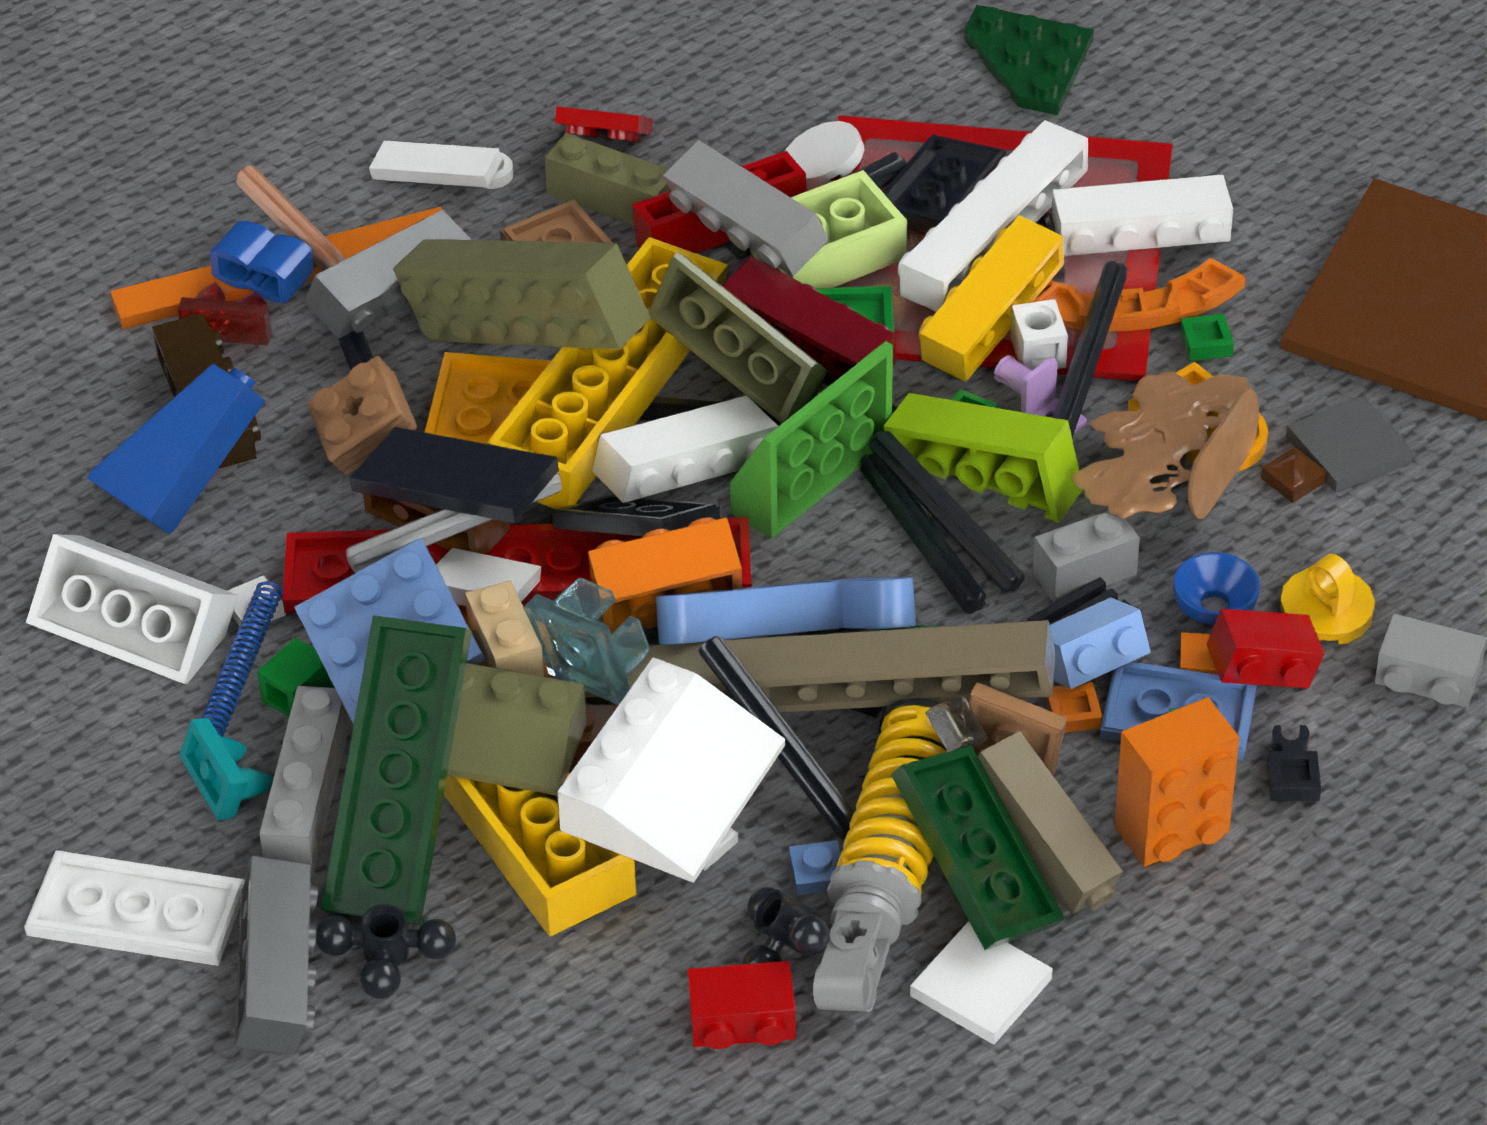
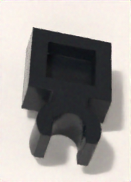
M1275 725L1271 740L1273 751H1268L1267 759L1270 800L1320 801L1321 780L1318 752L1307 751L1310 735L1307 726L1300 725L1299 737L1295 740H1289L1282 736L1281 725Z

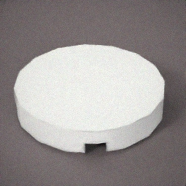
M834 121L822 123L806 130L796 137L785 151L806 172L807 190H812L830 183V179L839 174L841 178L849 175L860 163L865 149L861 136L853 125Z

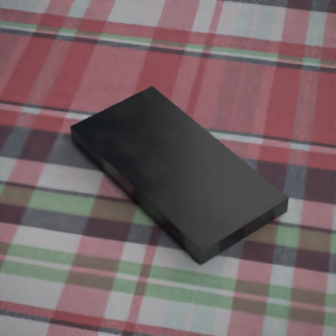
M395 427L349 479L352 491L515 523L556 475L559 468L557 457Z

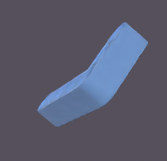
M913 577L847 578L655 597L659 645L705 642L714 636H719L726 640L839 628L886 629L916 626Z

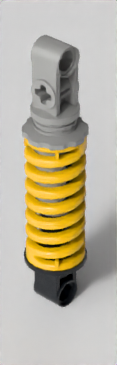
M908 698L892 703L882 714L879 725L880 734L875 744V752L868 766L869 771L865 776L862 791L856 803V811L852 816L850 830L844 840L843 851L838 859L837 868L832 872L830 877L831 883L827 888L828 897L834 906L830 917L832 928L821 964L817 967L814 976L813 996L815 1005L819 1010L870 1012L874 1007L877 986L885 967L889 947L898 939L902 925L910 924L918 915L919 911L917 908L922 901L921 886L926 881L929 873L928 865L934 856L891 774L903 764L969 746L971 743V732L967 723L961 717L967 702L938 703L928 699Z

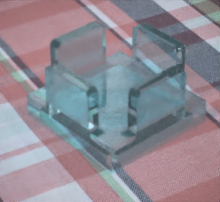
M583 578L577 579L555 600H550L536 594L524 607L542 646V656L549 674L564 681L584 684V690L619 705L630 690L627 675L650 651L640 620L630 616L611 634L608 625L597 621V619L615 602L613 591Z

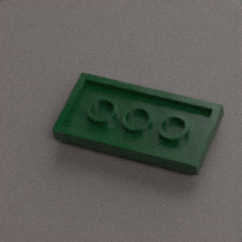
M972 745L903 764L891 774L984 950L1047 930L1065 919Z

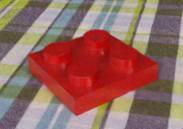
M556 106L555 123L566 125V133L598 138L599 130H607V138L639 142L640 134L651 135L653 119L639 115Z

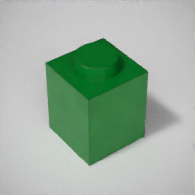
M296 637L257 671L262 702L287 717H290L297 686L335 688L316 649Z

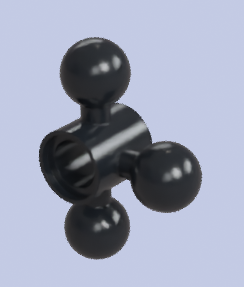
M771 887L760 888L750 896L747 910L751 920L754 922V927L769 937L764 945L754 946L745 954L742 965L781 962L780 952L784 945L807 956L818 954L827 946L829 929L818 911Z
M380 904L365 912L361 920V928L353 927L351 922L342 916L326 917L316 928V944L322 952L331 956L345 954L353 945L364 946V955L368 963L361 971V986L369 996L376 999H384L392 996L400 986L401 974L397 966L407 959L410 952L409 947H417L427 958L442 959L453 951L456 944V934L453 927L441 919L428 920L418 930L408 929L406 915L400 908L390 904Z

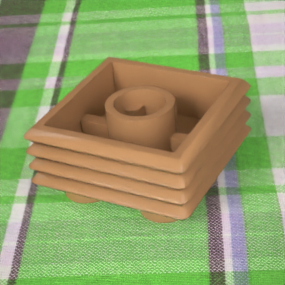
M380 356L374 357L367 363L356 365L349 375L330 388L319 390L307 404L328 460L334 466H337L338 470L342 471L345 476L359 468L395 427L415 430L417 427L395 372L385 364V361L381 360Z

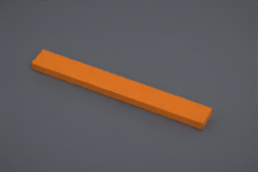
M437 207L325 237L346 258H349L443 209L442 207ZM314 261V272L305 282L313 281L314 276L323 271ZM211 265L110 291L111 301L122 329L257 295L249 288H235L218 280L212 275Z

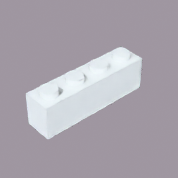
M1213 175L1054 189L1052 193L1051 216L1055 232L1063 236L1064 256L1227 242L1231 238L1233 206L1224 176Z
M746 395L601 434L592 471L625 503L739 471L763 438L775 430L778 425Z

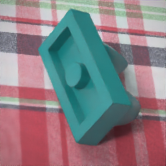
M209 718L191 719L179 757L216 819L225 820L235 817L240 802L265 792L272 786L274 777L251 768L238 767L236 762L245 755L247 747L234 739L219 735Z

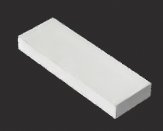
M383 141L369 170L372 179L488 188L502 161L499 148Z

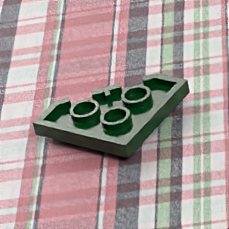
M976 5L964 29L965 42L971 49H976L983 58V64L998 83L1002 82L1011 93V99L1018 107L1057 116L1093 42L1094 29Z

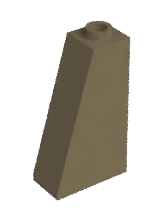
M1021 731L981 751L978 758L1051 893L1071 914L1078 912L1086 906L1093 911L1108 903L1116 894L1113 889L1123 870Z

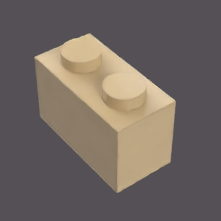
M509 580L466 592L468 626L486 658L482 662L483 665L544 677L542 646L512 581Z

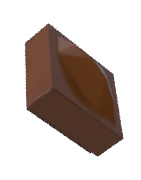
M1294 447L1263 466L1261 479L1272 488L1277 489L1291 503H1294L1326 482L1327 471Z

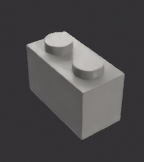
M1109 511L1035 537L1033 575L1053 603L1100 577L1106 582L1107 586L1137 575L1140 537L1126 519L1111 515Z
M1393 614L1379 652L1375 684L1386 686L1396 692H1409L1432 698L1442 704H1455L1468 708L1482 669L1487 637Z

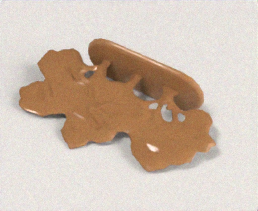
M1171 371L1157 376L1148 375L1139 380L1134 393L1131 395L1137 400L1141 409L1122 412L1113 411L1088 422L1097 432L1105 434L1102 439L1108 447L1122 449L1124 451L1123 456L1094 462L1075 472L1071 479L1078 488L1084 490L1085 497L1089 499L1091 504L1106 506L1111 515L1126 519L1138 512L1160 514L1171 510L1177 504L1176 495L1171 492V488L1182 482L1189 481L1188 503L1190 511L1196 519H1204L1237 473L1254 444L1259 420L1257 394L1253 387L1247 385L1249 381L1247 377L1219 374L1195 385H1190L1186 378ZM1206 412H1217L1219 417L1207 416ZM1211 427H1217L1208 441H1206L1208 438L1206 430ZM1192 450H1201L1193 463L1192 470H1185L1180 463L1182 456ZM1174 465L1178 470H1168L1167 466ZM1178 474L1179 476L1170 477V482L1150 483L1151 478L1159 475ZM1167 487L1164 491H1153L1154 488Z

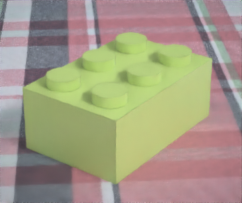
M859 171L791 197L817 214L829 241L794 276H791L779 267L777 268L789 277L802 284H808L813 288H833L900 262L903 255L907 252V220L865 171ZM750 249L752 255L756 259L760 260L756 252Z

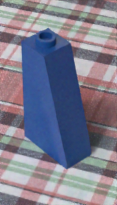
M212 364L99 463L87 478L157 527L171 534L264 404L265 400L252 390L256 382L235 367L227 373L215 364Z

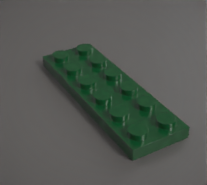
M373 615L321 910L363 917L367 910L376 905L390 904L397 906L405 913L407 924L421 926L472 635L471 630L463 627Z

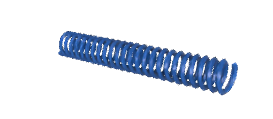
M265 581L257 584L256 590H254L251 601L248 604L249 607L243 616L244 619H242L241 625L238 628L239 631H237L236 637L233 640L234 643H232L231 649L228 652L229 655H227L226 661L223 664L224 667H222L221 673L218 676L219 679L216 681V685L201 717H212L215 719L210 721L221 736L226 732V727L229 726L230 715H233V709L237 707L238 697L241 696V691L244 689L243 685L246 684V679L249 677L248 673L251 672V667L254 665L253 661L256 660V655L259 653L258 649L261 648V643L264 641L263 637L266 636V631L269 629L268 625L271 624V619L274 617L273 613L276 612V607L279 605L278 601L281 600V595L284 593L283 589L276 583ZM263 585L273 586V587H275V588H277V589L279 590V593H278L277 591H275L274 589H271V588H268V587H262V588H261V586H263ZM261 591H268L270 592V595L266 593H261Z

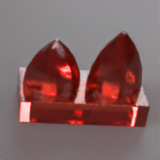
M213 282L202 289L194 298L181 297L178 306L179 319L203 313L210 330L218 329L222 342L269 345L272 335L269 309L265 300L257 292L245 296L239 302L226 301L221 287L216 282Z

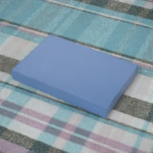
M1129 662L1113 670L1100 739L1121 742V731L1169 713V708H1181L1209 697L1240 737L1237 760L1244 761L1257 685L1221 683L1217 674Z

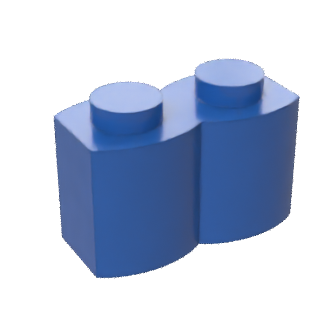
M238 221L210 251L212 275L235 288H249L262 298L277 303H286L314 272L312 248L304 241L288 235H274L265 226L250 221Z

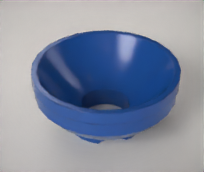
M1209 552L1192 556L1178 567L1174 575L1173 590L1177 605L1187 616L1198 622L1214 625L1220 611L1214 612L1205 609L1201 604L1204 599L1219 597L1228 603L1226 609L1252 611L1259 597L1260 582L1257 573L1246 561L1227 553Z

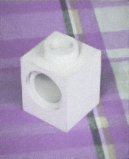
M1055 299L1012 305L1010 338L1018 362L1033 371L1052 357L1058 362L1057 369L1066 368L1068 334Z

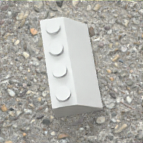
M53 534L26 623L175 681L188 684L226 636L238 595L83 536Z

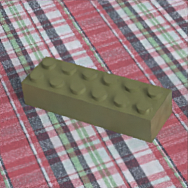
M423 239L393 268L401 286V291L407 298L418 320L420 330L426 336V339L430 341L620 350L651 318L617 243Z

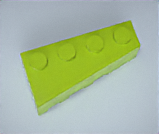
M908 393L883 426L884 431H890L930 474L945 480L949 474L954 475L968 489L982 494L987 488L1009 497L1008 504L1023 510L1026 509L1028 504L1047 511L1045 518L1060 523L1082 492V489L1078 488L1071 479V476L1079 471L1068 420Z

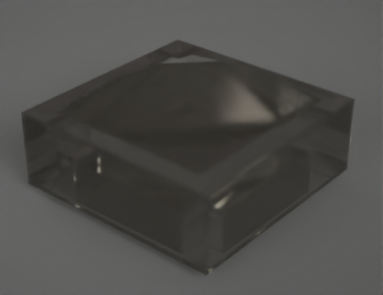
M964 697L936 704L925 712L947 752L969 745L975 748L988 739L986 732Z

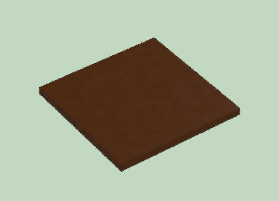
M1374 178L1281 337L1279 349L1487 421V216Z

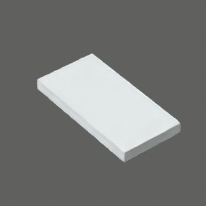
M56 850L24 928L26 936L219 966L240 909V890L243 879Z

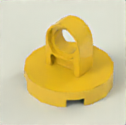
M1327 554L1309 568L1293 575L1283 586L1280 600L1282 613L1309 615L1319 640H1338V645L1347 644L1361 637L1372 623L1375 599L1371 588L1359 576L1353 574L1347 562L1336 554Z

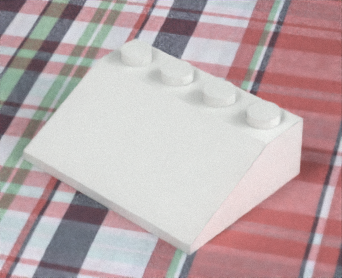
M653 657L558 790L560 831L694 883L784 748L785 739L697 673Z

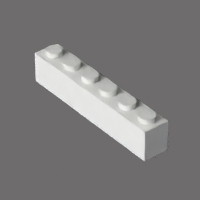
M1046 120L1032 133H1028L1023 138L1021 144L1008 157H1003L998 166L984 180H980L975 185L973 191L960 204H955L952 207L949 215L936 227L931 228L924 239L911 252L903 255L898 265L900 296L937 312L944 304L945 297L950 289L954 286L958 287L968 276L973 262L978 257L983 258L990 250L1000 230L1008 228L1018 215L1036 223L1052 207L1053 190L1071 188L1088 171V138Z

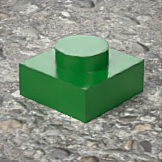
M1224 314L1181 318L1180 333L1189 361L1233 356L1234 342Z

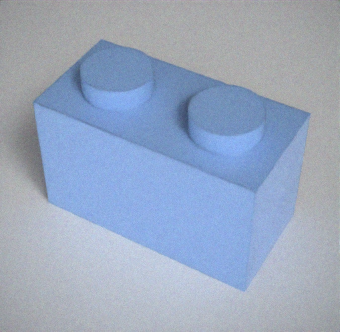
M1111 597L1049 625L1055 649L1053 681L1069 689L1151 653L1140 609Z

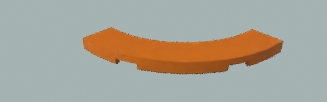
M1209 258L1190 272L1169 280L1165 287L1143 292V287L1122 290L1109 331L1151 329L1181 322V318L1201 315L1228 301L1244 289L1246 276ZM1051 280L1033 302L1055 299L1064 326L1082 330L1094 294L1077 292L1078 287Z

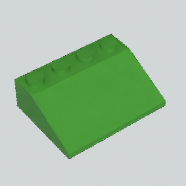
M885 341L763 438L730 482L731 514L736 517H748L750 526L772 539L862 465L861 458L872 453L869 449V443L874 439V435L877 432H885L883 426L892 415V344Z

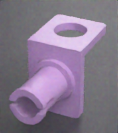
M1011 355L1001 359L994 370V374H996L994 379L1021 395V412L1046 417L1054 414L1058 402L1056 398L1057 360L1050 357L1032 371L1016 361ZM1081 414L1075 432L1087 424V418Z

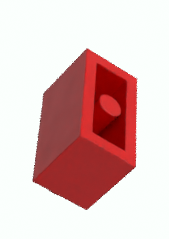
M1221 609L1206 643L1221 683L1310 688L1325 654L1310 616L1306 614Z
M790 961L687 969L693 1047L707 1046L712 1049H724L732 1044L759 1042L763 1045H775L783 1040L796 1039V1011Z

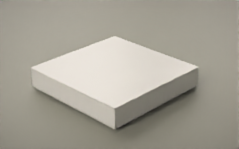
M452 548L436 564L457 605L466 606V592L509 580L512 581L522 602L540 582L541 566Z
M968 921L910 985V996L994 1045L1051 981L1053 968L1009 943L984 950Z

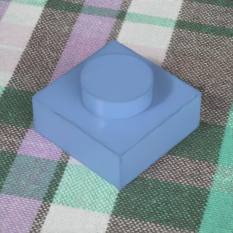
M838 840L789 846V860L797 895L827 892L828 885L831 883V874L837 868V862L841 854Z

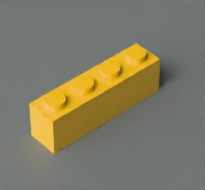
M1020 215L1017 216L1008 228L1000 230L990 250L983 258L978 257L973 262L968 276L958 287L954 286L950 289L940 309L934 316H928L922 323L918 333L922 360L967 382L1011 329L1012 305L1032 303L1064 265L1063 236Z

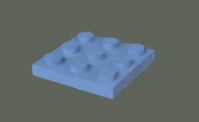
M422 538L415 540L294 607L353 724L373 615L463 627L470 630ZM472 633L467 663L478 665L485 661L486 658Z

